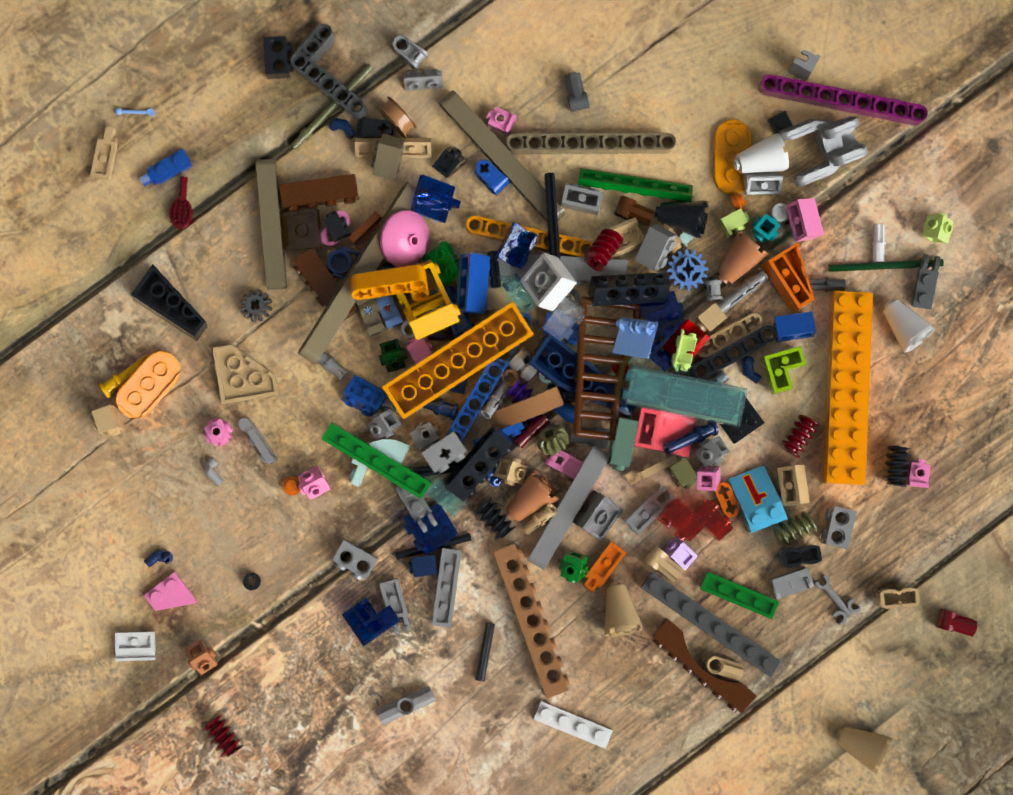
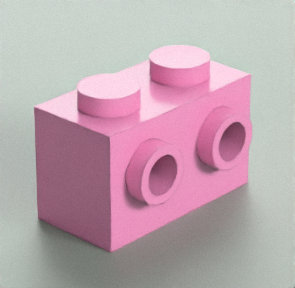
M815 198L798 199L785 205L795 242L812 240L824 235Z

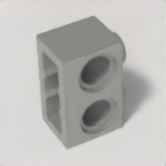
M831 506L830 509H827L825 515L827 525L821 533L822 544L849 549L857 511L837 506ZM839 512L844 515L842 523H838L835 518ZM834 531L840 534V539L837 542H834L831 538Z
M343 540L333 561L336 562L334 566L343 571L347 568L353 572L351 574L353 577L362 580L363 578L368 579L378 558L347 540ZM344 551L351 553V560L349 562H344L341 558V554ZM361 560L368 563V569L365 572L358 569V563Z

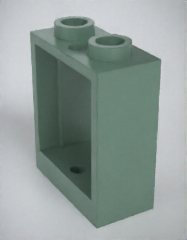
M624 418L618 419L616 437L612 443L611 456L608 465H611L613 470L624 471L625 468L630 467L639 421Z

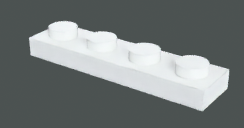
M540 701L534 716L536 721L605 749L613 730L543 701Z

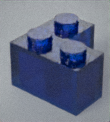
M367 597L342 614L363 647L400 622V619L390 605L377 613Z

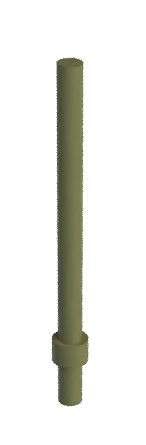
M367 64L346 87L353 91L374 68ZM341 95L339 100H344L347 95ZM332 101L307 128L304 127L299 132L300 135L291 143L292 148L296 150L305 140L308 141L312 137V133L338 105Z

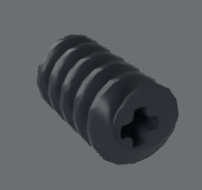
M888 446L887 449L892 453L886 454V457L891 460L886 461L885 465L890 468L884 469V472L889 476H884L882 479L887 482L885 484L906 487L907 485L902 483V480L908 479L903 473L909 472V469L905 468L904 465L910 464L905 458L912 456V454L906 452L911 448Z
M491 497L477 509L475 515L482 514L480 521L487 520L485 527L492 526L490 533L497 532L495 536L497 540L506 536L516 526L509 527L512 521H504L507 515H499L502 509H494L497 503L490 504Z

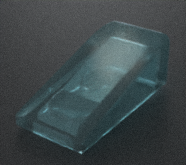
M516 273L503 282L502 286L523 313H527L537 304L520 282L521 278Z

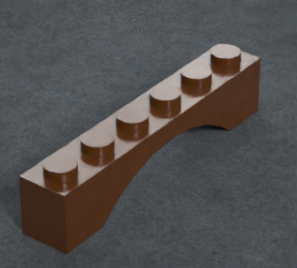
M666 618L652 634V637L655 638L653 642L659 648L665 647L670 652L667 655L675 662L679 659L684 663L682 668L690 675L694 672L699 676L697 681L705 688L709 685L714 689L712 694L720 701L724 698L729 702L726 706L734 713L739 711L742 714L757 697L741 682L719 679L704 671L689 653L683 631Z

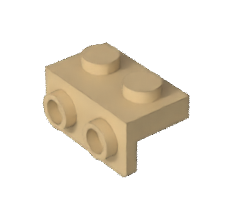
M636 217L606 228L618 232L624 239L619 249L616 250L615 255H612V259L640 248L643 243L644 236L639 228Z

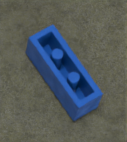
M474 253L460 254L456 299L460 313L472 315L486 313L490 256Z

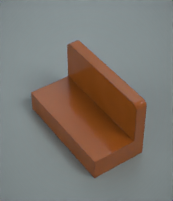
M375 211L348 237L360 251H362L382 219L381 216Z

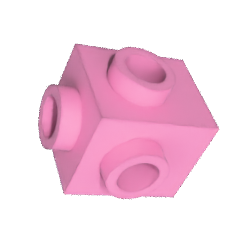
M214 418L207 422L208 426L204 427L206 432L203 434L208 443L220 447L230 442L229 439L233 437L231 434L233 429L228 421L225 422L223 419L218 420V418ZM216 428L220 430L218 435H215L213 432Z
M318 465L298 476L300 481L298 487L303 495L307 494L310 500L330 490L326 477Z

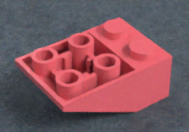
M641 408L638 416L639 423L634 447L665 453L663 443L692 431L696 425V420ZM692 444L671 454L689 458Z

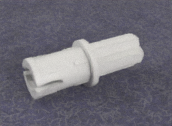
M884 224L873 225V242H871V245H873L872 262H885L884 245H886V242H884Z

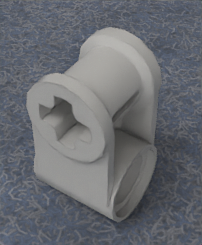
M399 35L393 40L395 54L415 70H418V65L424 58L429 56L423 48L413 43L404 35ZM399 42H404L407 46L401 50L396 45Z

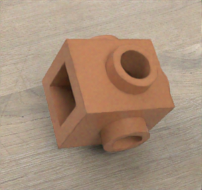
M202 640L185 649L189 659L187 661L193 671L197 670L201 675L218 665L215 659L217 656L212 646L208 647Z

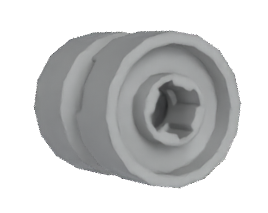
M523 347L509 362L508 366L515 372L519 371L520 377L528 383L539 371L528 364L532 353Z

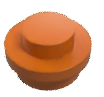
M735 192V195L731 196L735 210H743V205H746L742 194L739 195L738 192Z
M295 476L287 477L282 485L284 492L288 495L298 494L300 492L298 487L300 481Z

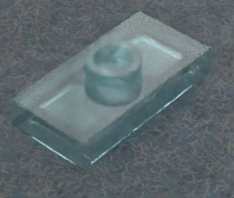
M439 477L425 492L454 518L467 504V501L463 502L448 491L445 483Z

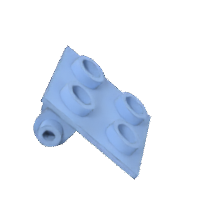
M626 317L618 319L616 327H619L612 353L649 359L658 322Z

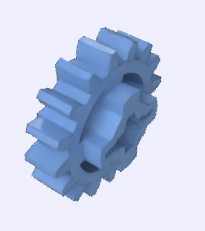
M688 249L685 250L684 254L678 251V257L674 255L671 257L674 262H668L667 264L671 267V269L666 271V273H671L668 280H674L673 286L680 285L679 290L686 287V290L690 291L691 286L697 289V283L700 285L704 283L701 278H707V275L704 274V272L709 270L708 267H704L707 261H701L702 254L696 256L695 250L691 254H689ZM683 259V264L675 267L676 263ZM691 259L696 261L698 265H695ZM686 264L688 266V269H692L689 275L686 271H683V269L686 267ZM699 274V277L692 282V276ZM676 275L681 276L684 282L681 281Z

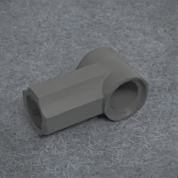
M580 72L565 75L564 80L568 92L567 99L570 112L590 108Z
M581 426L582 430L610 432L609 429ZM572 427L570 442L607 449L608 440L576 437L573 434Z

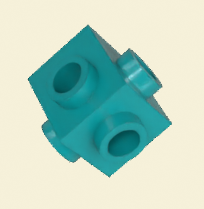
M765 214L762 218L758 216L752 223L754 227L751 231L753 233L752 236L760 243L763 241L766 244L768 240L772 242L779 234L777 230L781 225L771 215ZM761 228H766L767 233H765Z

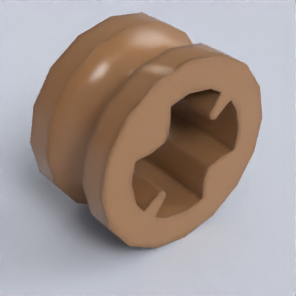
M506 370L502 374V382L509 387H513L519 380V376L514 370ZM509 373L516 377L512 384L507 383L508 380L505 381V377H508Z

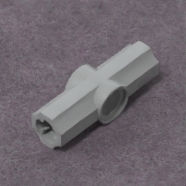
M429 685L377 709L376 712L382 725H385L435 702L436 699ZM404 700L409 701L412 705L411 709L403 710L401 702Z

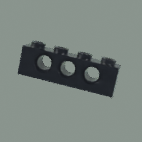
M665 272L591 276L588 295L592 306L667 302L670 283Z
M493 424L444 481L446 489L463 502L467 497L470 498L478 484H482L487 479L490 470L495 469L499 465L504 454L507 455L511 451L513 445L511 437ZM490 447L497 448L495 452H488ZM479 461L485 462L481 467L475 466ZM466 476L472 477V479L469 481L463 480V478Z

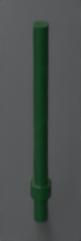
M922 258L911 261L829 264L828 272L903 268L920 269ZM934 259L929 260L926 269L932 267ZM940 259V267H943L944 260Z

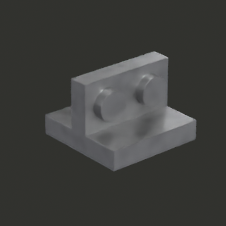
M593 490L572 522L602 542L623 510L606 496Z

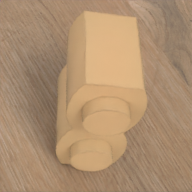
M916 588L880 589L875 592L876 606L881 608L914 607L920 604L919 590Z

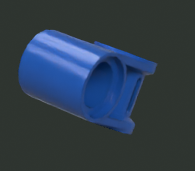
M480 160L476 164L475 175L494 195L497 196L510 183L509 179L488 160ZM481 167H482V168L487 167V173H486V172H482V173H481V172H480Z

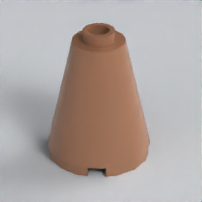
M739 230L717 271L720 274L718 278L726 284L728 282L734 283L765 259L769 253Z
M534 469L508 504V511L506 513L511 520L521 521L543 509L547 504H552L560 499L559 495L555 496L557 490L544 475L541 478L537 475L539 473L538 470Z

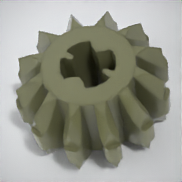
M553 423L550 427L546 426L544 430H539L540 434L536 436V442L539 450L545 455L550 454L554 456L555 453L560 454L561 450H566V445L569 444V437L567 431L560 424L555 425Z

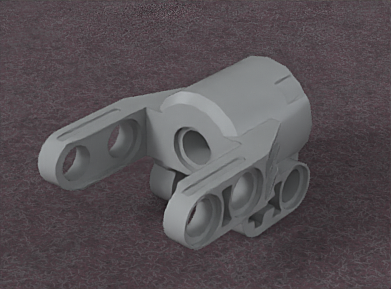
M851 115L836 122L808 119L779 132L784 141L794 140L815 131L816 142L825 162L798 173L794 178L796 187L804 186L832 175L841 165L868 155L867 146L864 143L859 144L853 134V130L860 124L857 117Z

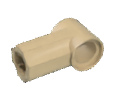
M655 545L643 560L653 569L660 571L672 582H675L684 569Z
M710 655L704 660L705 669L713 674L740 681L743 676V664L715 655ZM716 659L718 661V667L712 670L710 668V662Z

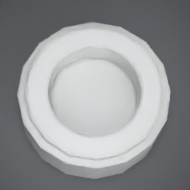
M784 203L776 204L771 210V216L779 223L785 222L788 219L786 204Z

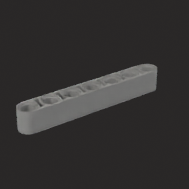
M593 446L557 508V513L552 517L527 561L545 570L611 456L610 454Z

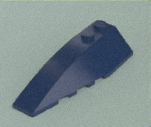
M549 333L542 337L532 352L528 364L558 387L575 394L577 353ZM584 361V372L604 374L588 361ZM583 380V391L613 394L614 383ZM621 388L619 413L631 417L638 405L627 403L629 392ZM590 400L609 409L612 407V402Z

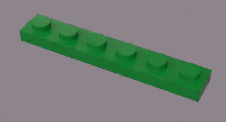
M580 168L578 185H583L584 187L635 193L661 199H674L680 202L691 201L693 185L584 168Z
M331 422L322 437L323 441L422 499L431 484V481L333 422Z

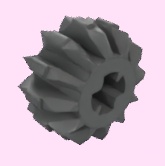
M259 289L256 295L253 290H250L251 296L248 297L244 294L243 297L246 301H240V304L245 306L240 311L242 313L246 312L244 316L246 319L251 316L252 322H255L257 317L260 322L263 321V314L268 318L269 314L266 310L272 311L273 309L267 306L272 303L271 299H267L268 294L264 293L261 296L262 293ZM254 302H256L260 306L258 310L256 308L255 310H253Z

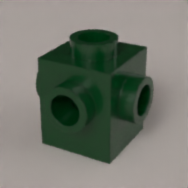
M398 339L379 344L382 353L379 355L381 365L386 366L387 372L397 371L406 367L404 360L408 359L405 348L401 349Z

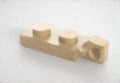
M106 126L105 134L100 135V138L97 139L90 173L91 177L111 179L118 146V138H115L116 129L114 127Z
M667 454L659 458V463L655 465L649 463L641 467L643 470L641 472L632 470L626 474L625 478L629 486L676 463L675 455L670 457Z

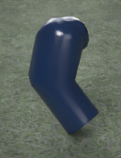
M746 356L741 362L742 374L757 384L762 376L754 371L753 357Z

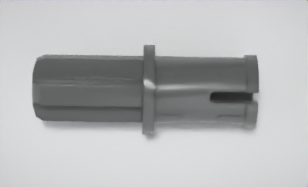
M825 277V279H809L812 290H824V292L845 291V288H843L846 287L845 279H829L828 277Z

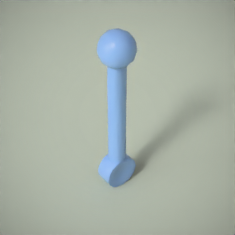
M152 108L148 110L115 109L117 115L122 113L148 114L151 117L155 115V111Z

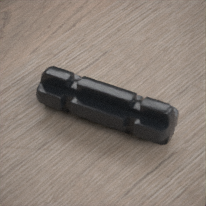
M489 251L487 255L490 256L489 273L492 279L490 280L491 288L496 289L501 287L499 261H497L498 252Z

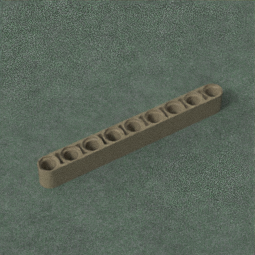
M452 90L439 102L440 107L547 222L545 189L462 98ZM557 203L558 220H560L566 213Z
M515 133L507 138L506 146L512 154H667L674 149L676 138L671 133ZM629 139L633 141L634 146L627 147L624 141ZM648 139L652 141L653 146L646 147L643 141ZM667 139L671 142L672 146L665 147L662 141ZM517 140L520 142V146L513 148L510 142ZM536 140L539 142V146L532 148L529 142ZM555 140L558 146L552 148L548 145V142ZM574 140L577 146L571 148L567 145V142ZM593 140L596 146L588 147L586 141ZM612 140L615 146L607 147L605 141Z

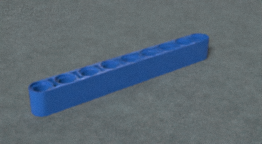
M521 313L523 318L529 321L528 326L531 328L532 319L530 315ZM521 343L508 351V359L501 360L497 358L486 366L445 437L452 432H457L460 434L461 443H463ZM491 367H497L500 370L497 376L493 377L489 374L488 371ZM482 383H487L490 386L487 393L479 391V386ZM473 399L480 402V406L476 410L469 407V403ZM468 416L470 418L469 425L462 426L459 423L460 418Z

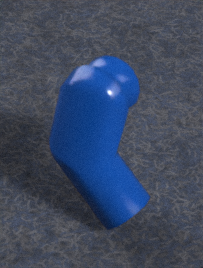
M496 468L491 469L487 476L489 484L498 487L502 482L501 478L494 476Z

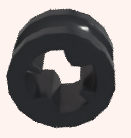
M249 573L243 579L244 587L251 591L256 590L261 584V579L256 573ZM253 576L252 578L255 577L257 579L255 587L248 586V577Z

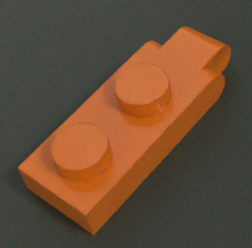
M611 541L588 571L585 577L587 580L583 586L591 592L596 587L601 588L626 555V552Z

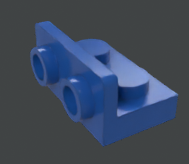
M354 375L344 390L341 400L347 406L361 411L363 415L372 417L378 412L387 394L384 390Z

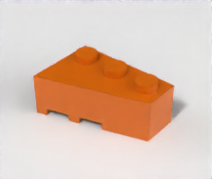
M799 242L761 266L792 314L815 300L809 278L806 276L805 263L800 254Z

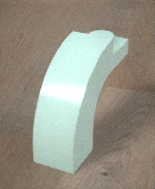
M382 439L369 443L402 464L410 447L403 442L392 439ZM353 459L351 463L358 465V467L352 470L349 479L352 480L351 484L359 487L368 467Z

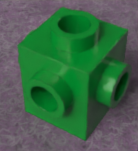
M573 551L566 553L559 565V570H561L560 577L566 578L565 580L571 583L579 582L582 578L586 577L589 568L586 566L588 556Z

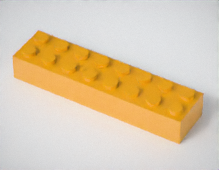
M512 301L382 386L401 417L405 419L534 335V333Z

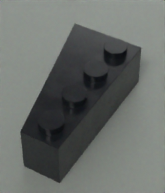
M152 264L131 293V297L141 306L190 338L198 341L208 327L206 321Z

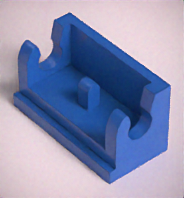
M812 311L774 317L773 327L777 330L776 343L811 338L816 333Z

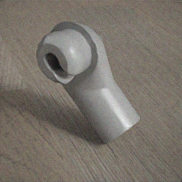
M210 457L208 461L204 462L205 473L212 483L218 486L223 482V479L214 470V467L218 464L217 461Z

